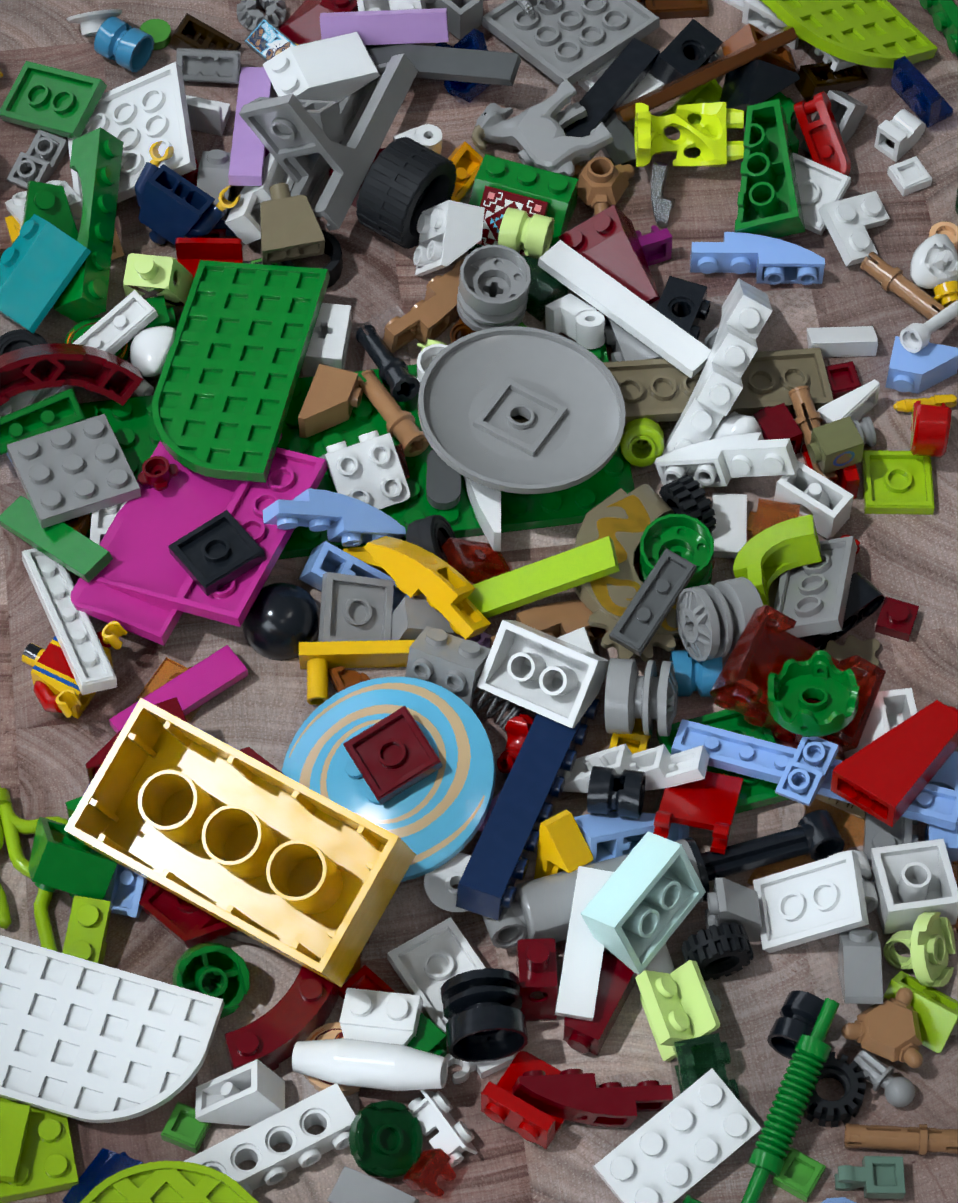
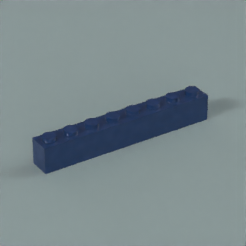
M594 699L575 728H570L538 713L536 714L459 881L456 907L497 921L504 907L511 908L517 891V887L514 884L517 879L523 880L529 865V859L526 857L529 851L535 853L538 847L540 823L551 818L554 807L551 801L553 797L559 799L566 779L563 777L565 771L571 772L577 757L576 745L583 746L589 729V725H586L588 719H595L600 699Z

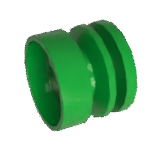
M668 514L656 518L645 528L640 539L639 579L643 583L667 548L697 566V571L685 589L711 584L714 539L708 527L701 521L685 514Z

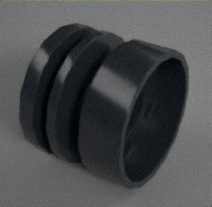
M494 968L471 970L457 974L441 986L444 1017L448 1020L446 1023L449 1054L455 1059L466 1062L499 1060L512 1056L528 1044L525 1014L520 1011L522 995L520 994L519 978L513 972Z

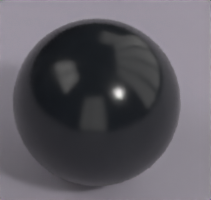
M283 582L269 584L261 589L242 624L243 632L249 645L261 656L272 660H291L299 657V642L317 641L319 637L320 610L314 598L303 588Z

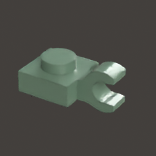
M864 1156L862 1167L838 1166V1174L834 1175L835 1190L850 1191L864 1187V1198L903 1199L906 1194L903 1157Z

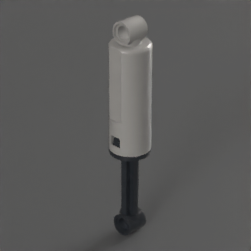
M815 810L806 814L798 822L796 828L727 846L725 854L710 851L700 853L692 837L674 841L682 844L706 891L698 903L707 901V893L710 892L709 881L715 880V878L734 875L803 855L810 856L814 861H818L842 852L845 846L835 821L827 810ZM629 854L583 867L615 872ZM577 870L571 873L563 871L519 883L515 886L517 891L511 908L504 907L498 921L482 915L493 945L497 948L505 949L516 946L517 940L553 938L555 943L566 940Z

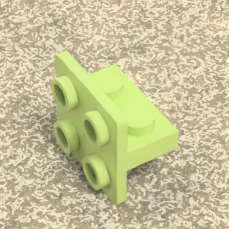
M688 960L671 973L645 970L635 977L641 993L640 1001L663 1061L673 1060L720 1027L718 1016L696 961Z

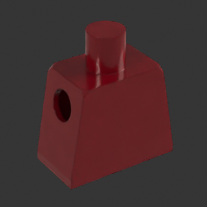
M555 939L517 940L516 968L520 983V994L522 995L520 1011L525 1014L526 1022L557 1021V1015H554L558 995ZM541 991L545 998L533 999L530 997V994Z

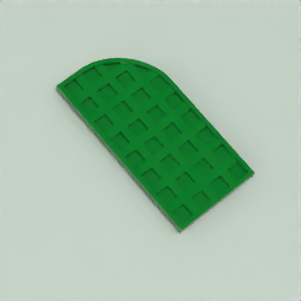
M200 260L176 329L174 342L169 349L152 400V416L157 434L165 449L175 460L188 469L207 477L266 483L330 280L328 269Z

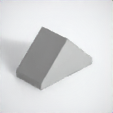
M404 597L392 613L391 640H416L426 626L442 629L454 636H457V633L452 630L448 620L438 610L431 607L426 599Z

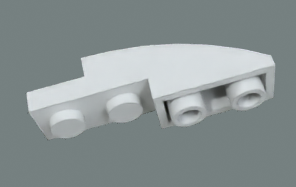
M762 432L731 435L699 442L656 458L654 462L663 486L684 475H691L694 480L700 483V488L727 486L731 478L795 475L799 467L790 438L764 440Z

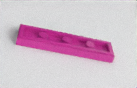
M226 645L142 699L155 705L177 697L184 716L247 677L248 669L230 647ZM138 701L109 719L110 726L116 733L124 727Z

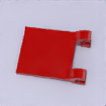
M706 771L705 779L665 788L659 810L655 815L653 834L668 839L671 823L712 830L713 841L710 852L725 854L743 785V778Z

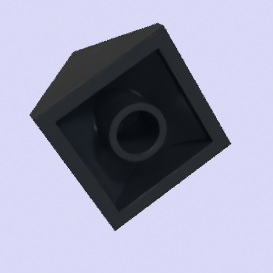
M759 59L726 73L720 102H726V109L732 108L745 111L747 106L766 101L798 81L800 77L796 72Z

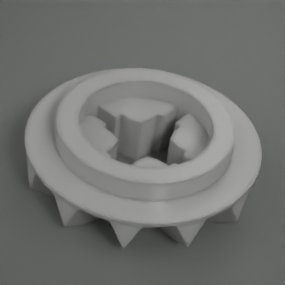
M241 0V3L237 4L238 21L242 26L251 31L263 18L267 19L277 28L284 22L287 14L285 1ZM262 6L263 9H266V16L256 7Z

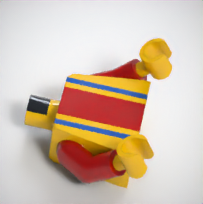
M118 621L108 623L101 632L96 633L112 669L113 662L109 647L112 646L116 650L120 649L123 643L119 637L128 633ZM56 635L46 649L33 643L27 645L22 654V662L33 667L31 671L34 686L33 692L46 712L63 713L67 718L73 716L79 719L96 692L86 695L81 694Z

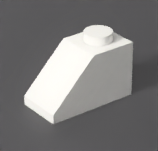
M258 1059L196 1087L195 1119L199 1122L253 1126L285 1109V1081Z

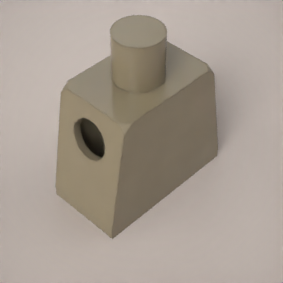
M286 183L272 185L269 188L271 200L260 203L262 264L267 265L324 254V235L307 196H291L289 186Z

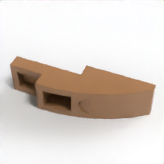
M464 259L458 261L452 270L443 276L437 275L432 278L426 286L425 299L417 302L402 317L396 316L386 324L383 342L391 353L399 350L415 338L423 344H426L428 339L435 340L459 316L457 312V294L460 267Z
M581 600L555 602L516 613V621L556 638L585 627L591 643H593L594 640L602 638L607 633L606 629L592 627L588 624L589 616L593 612ZM496 635L490 637V649L492 648Z

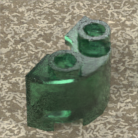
M719 1033L674 1042L673 1051L676 1053L678 1065H675V1072L680 1094L713 1068L740 1101L736 1080H728L725 1065L731 1064L730 1051L727 1042H721Z

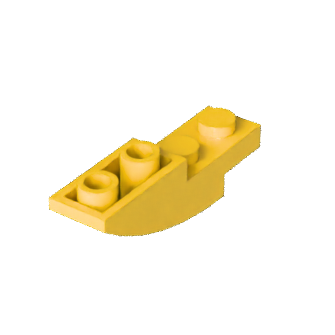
M388 536L370 541L364 546L371 554L374 563L383 568L392 577L401 592L407 594L410 598L423 593L429 605L438 610L448 620L452 630L465 640L483 633L491 624L468 599L476 588L462 574L435 554L410 542Z

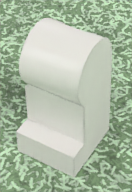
M571 293L545 305L546 331L556 334L562 332L586 349H596L604 345L605 317L596 308Z

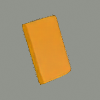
M467 142L459 145L448 157L456 168L455 188L451 200L460 202L473 185L483 161V157Z

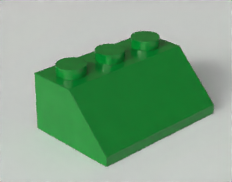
M485 154L475 177L469 201L470 205L480 207L486 185L550 203L546 216L554 218L551 248L559 241L558 236L566 232L576 208L578 179Z

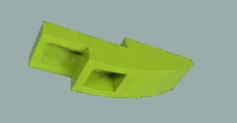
M74 896L62 953L103 965L107 948L105 940L113 906L111 901Z

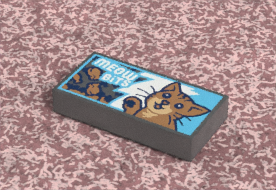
M265 18L260 21L244 40L266 62L287 48L297 46Z

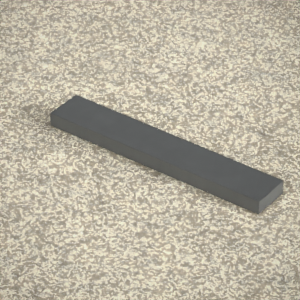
M413 44L365 45L375 65L387 63L392 56L405 53L418 71L415 78L513 86L521 63L519 53Z

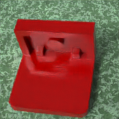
M520 1051L497 1085L489 1081L481 1092V1112L485 1113L491 1120L504 1124L516 1131L525 1140L547 1149L565 1122V1119L547 1114L513 1095L512 1087L518 1077L527 1071L542 1070L545 1072V1075L560 1074L561 1071L527 1051Z

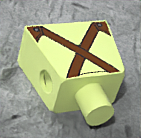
M131 253L128 254L123 281L125 297L135 290L144 299L164 295L166 305L184 307L192 285L193 275L173 257Z

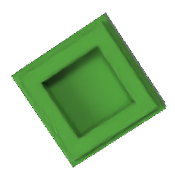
M177 1102L161 1133V1138L166 1142L197 1154L212 1123L199 1122L195 1119V1108Z
M792 1147L787 1158L784 1160L785 1164L780 1176H774L773 1184L807 1202L824 1174L826 1166Z

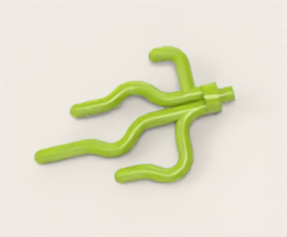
M0 786V851L5 837L9 858L14 868L22 875L31 879L28 870L29 861L24 856L19 833L35 834L39 819L25 820L17 816L13 810L8 789L1 788ZM59 816L44 817L66 825L69 821ZM0 884V927L6 929L10 927L12 918L6 893ZM38 888L33 908L40 944L43 948L57 951L48 911L53 892Z

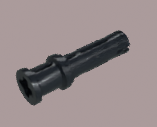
M364 325L369 333L368 335L360 327L356 332V339L378 367L379 379L384 385L390 387L392 397L398 402H407L413 399L419 392L420 383L415 376L408 373L407 364L402 359L394 357L372 325Z

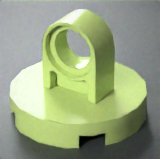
M924 912L920 914L913 925V930H902L894 933L883 948L885 959L890 965L899 969H913L916 979L925 987L945 986L948 984L954 967H947L949 954H956L954 932L947 917H939L940 912ZM894 943L905 944L910 950L911 957L899 955L894 948Z

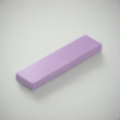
M447 8L320 13L322 40L358 32L364 45L449 42Z

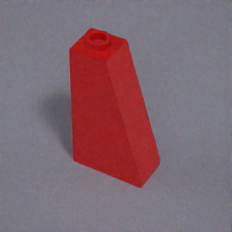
M938 700L926 706L839 763L832 771L830 790L890 827H893L958 747V709L947 706Z

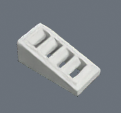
M874 379L819 408L816 412L821 413L823 419L820 423L821 426L849 416L852 420L857 419L859 421L877 404L880 383Z

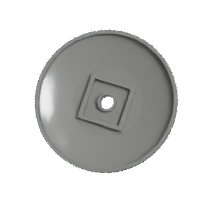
M522 326L494 327L459 338L444 348L432 360L424 373L419 388L418 417L427 441L437 455L448 466L464 477L483 486L509 493H551L576 486L588 480L611 460L619 447L625 426L626 411L623 395L616 379L604 363L592 352L573 340L537 328ZM520 415L527 418L528 421L525 423H519L514 421L511 417H516Z

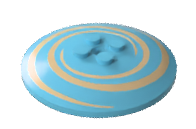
M383 677L363 681L327 699L310 714L296 732L289 745L282 767V773L287 777L399 836L416 854L401 882L432 872L464 849L477 833L488 813L493 798L496 777L492 745L481 721L473 710L462 699L442 686L410 677ZM406 706L440 759L443 767L380 805L343 744L401 707Z

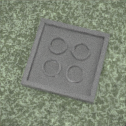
M105 414L7 444L8 455L42 529L141 497L138 482Z

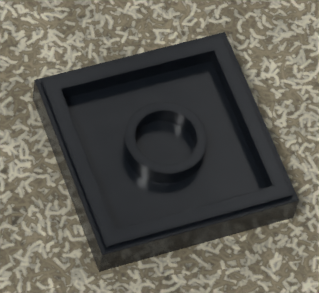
M227 510L168 546L170 554L207 596L267 559L264 550Z

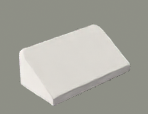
M873 326L807 328L806 330L808 348H820L823 357L876 356L878 338Z

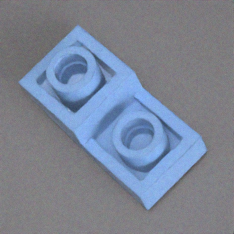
M802 736L792 760L789 759L775 794L810 807L839 751V745L819 737Z

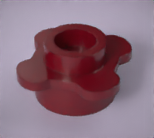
M153 456L143 463V472L138 475V482L141 485H151L157 491H163L168 488L170 479L178 475V466L176 464H169L165 457Z

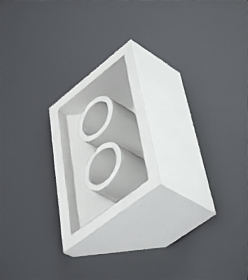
M502 620L476 687L565 726L575 728L598 695L610 660L516 620Z

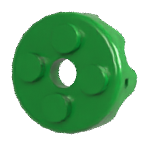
M818 650L806 661L788 659L778 675L772 672L769 673L767 704L771 716L782 728L804 737L826 736L839 732L854 720L858 711L860 686L857 685L852 669L848 668L845 671L837 669L833 664L831 655L824 650ZM810 698V699H812V700L821 701V702H819V703H808V702H806L805 700H807V699Z

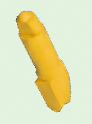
M950 394L934 395L930 398L904 399L896 401L893 408L898 412H912L913 404L918 400L921 401V404L941 406V403H945L947 407L952 408L957 406V397Z

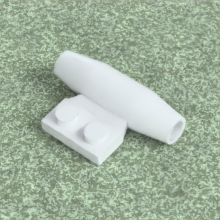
M347 988L339 1021L344 1038L297 1041L292 1053V1069L296 1073L334 1084L337 1083L338 1085L390 1091L444 1088L448 1076V1060L446 1057L407 1046L412 1038L416 1037L423 1005L420 995Z

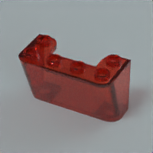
M766 604L754 610L710 690V695L714 698V703L717 706L727 710H735L744 715V719L748 723L759 727L764 726L774 731V736L779 740L799 745L802 736L782 728L775 722L769 712L767 704L768 675L770 672L778 675L788 659H795L796 661L809 660L819 649L788 633L786 630L794 628L796 621ZM858 655L840 661L831 657L837 669L845 671L848 668L852 669L857 685L860 686L858 711L854 720L839 732L818 736L838 744L839 751L837 754L858 747L886 673L885 670ZM810 698L807 699V700H805V701L808 702V703H819V702H821V701L812 700V699H810Z

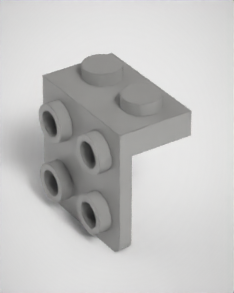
M426 626L409 648L405 677L417 678L442 686L472 708L476 679L483 671L491 649L479 645L475 641L465 640L446 633L442 629Z

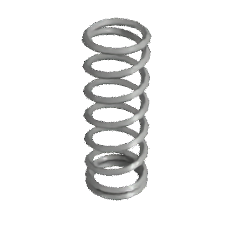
M478 676L476 679L475 689L477 688L476 686L480 676ZM480 689L477 693H475L473 696V700L477 696H479L484 690ZM484 691L477 704V710L482 709L494 699L486 714L488 718L492 717L504 706L496 721V725L505 730L507 721L517 716L521 709L515 706L502 719L510 705V701L505 700L493 710L499 696L493 694L482 704L488 693Z

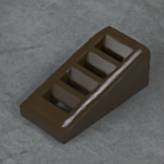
M186 13L173 33L169 47L176 51L177 48L208 49L210 43L216 44L214 50H221L224 47L228 50L239 51L242 44ZM187 34L193 35V37L190 39L187 37ZM199 38L205 40L202 45L197 43Z
M822 62L800 66L798 71L800 79L795 82V86L804 100L808 102L814 99V95L822 91L826 94L829 90L846 92L867 84L869 79L859 64L834 72L830 68L832 62L828 64Z

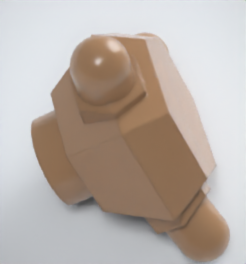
M595 157L587 161L583 166L577 165L572 177L578 179V196L588 207L594 208V215H597L610 206L617 204L629 185L628 180L635 175V168L630 164L614 165L608 158Z
M900 988L895 998L891 997L890 1000L884 998L883 1004H874L857 1015L855 1023H846L842 1027L841 1033L845 1039L856 1040L857 1043H861V1048L892 1062L897 1060L905 1062L911 1068H918L923 1063V1057L918 1047L922 1045L918 1014L913 1010V1006H910L913 1000V992L909 988Z

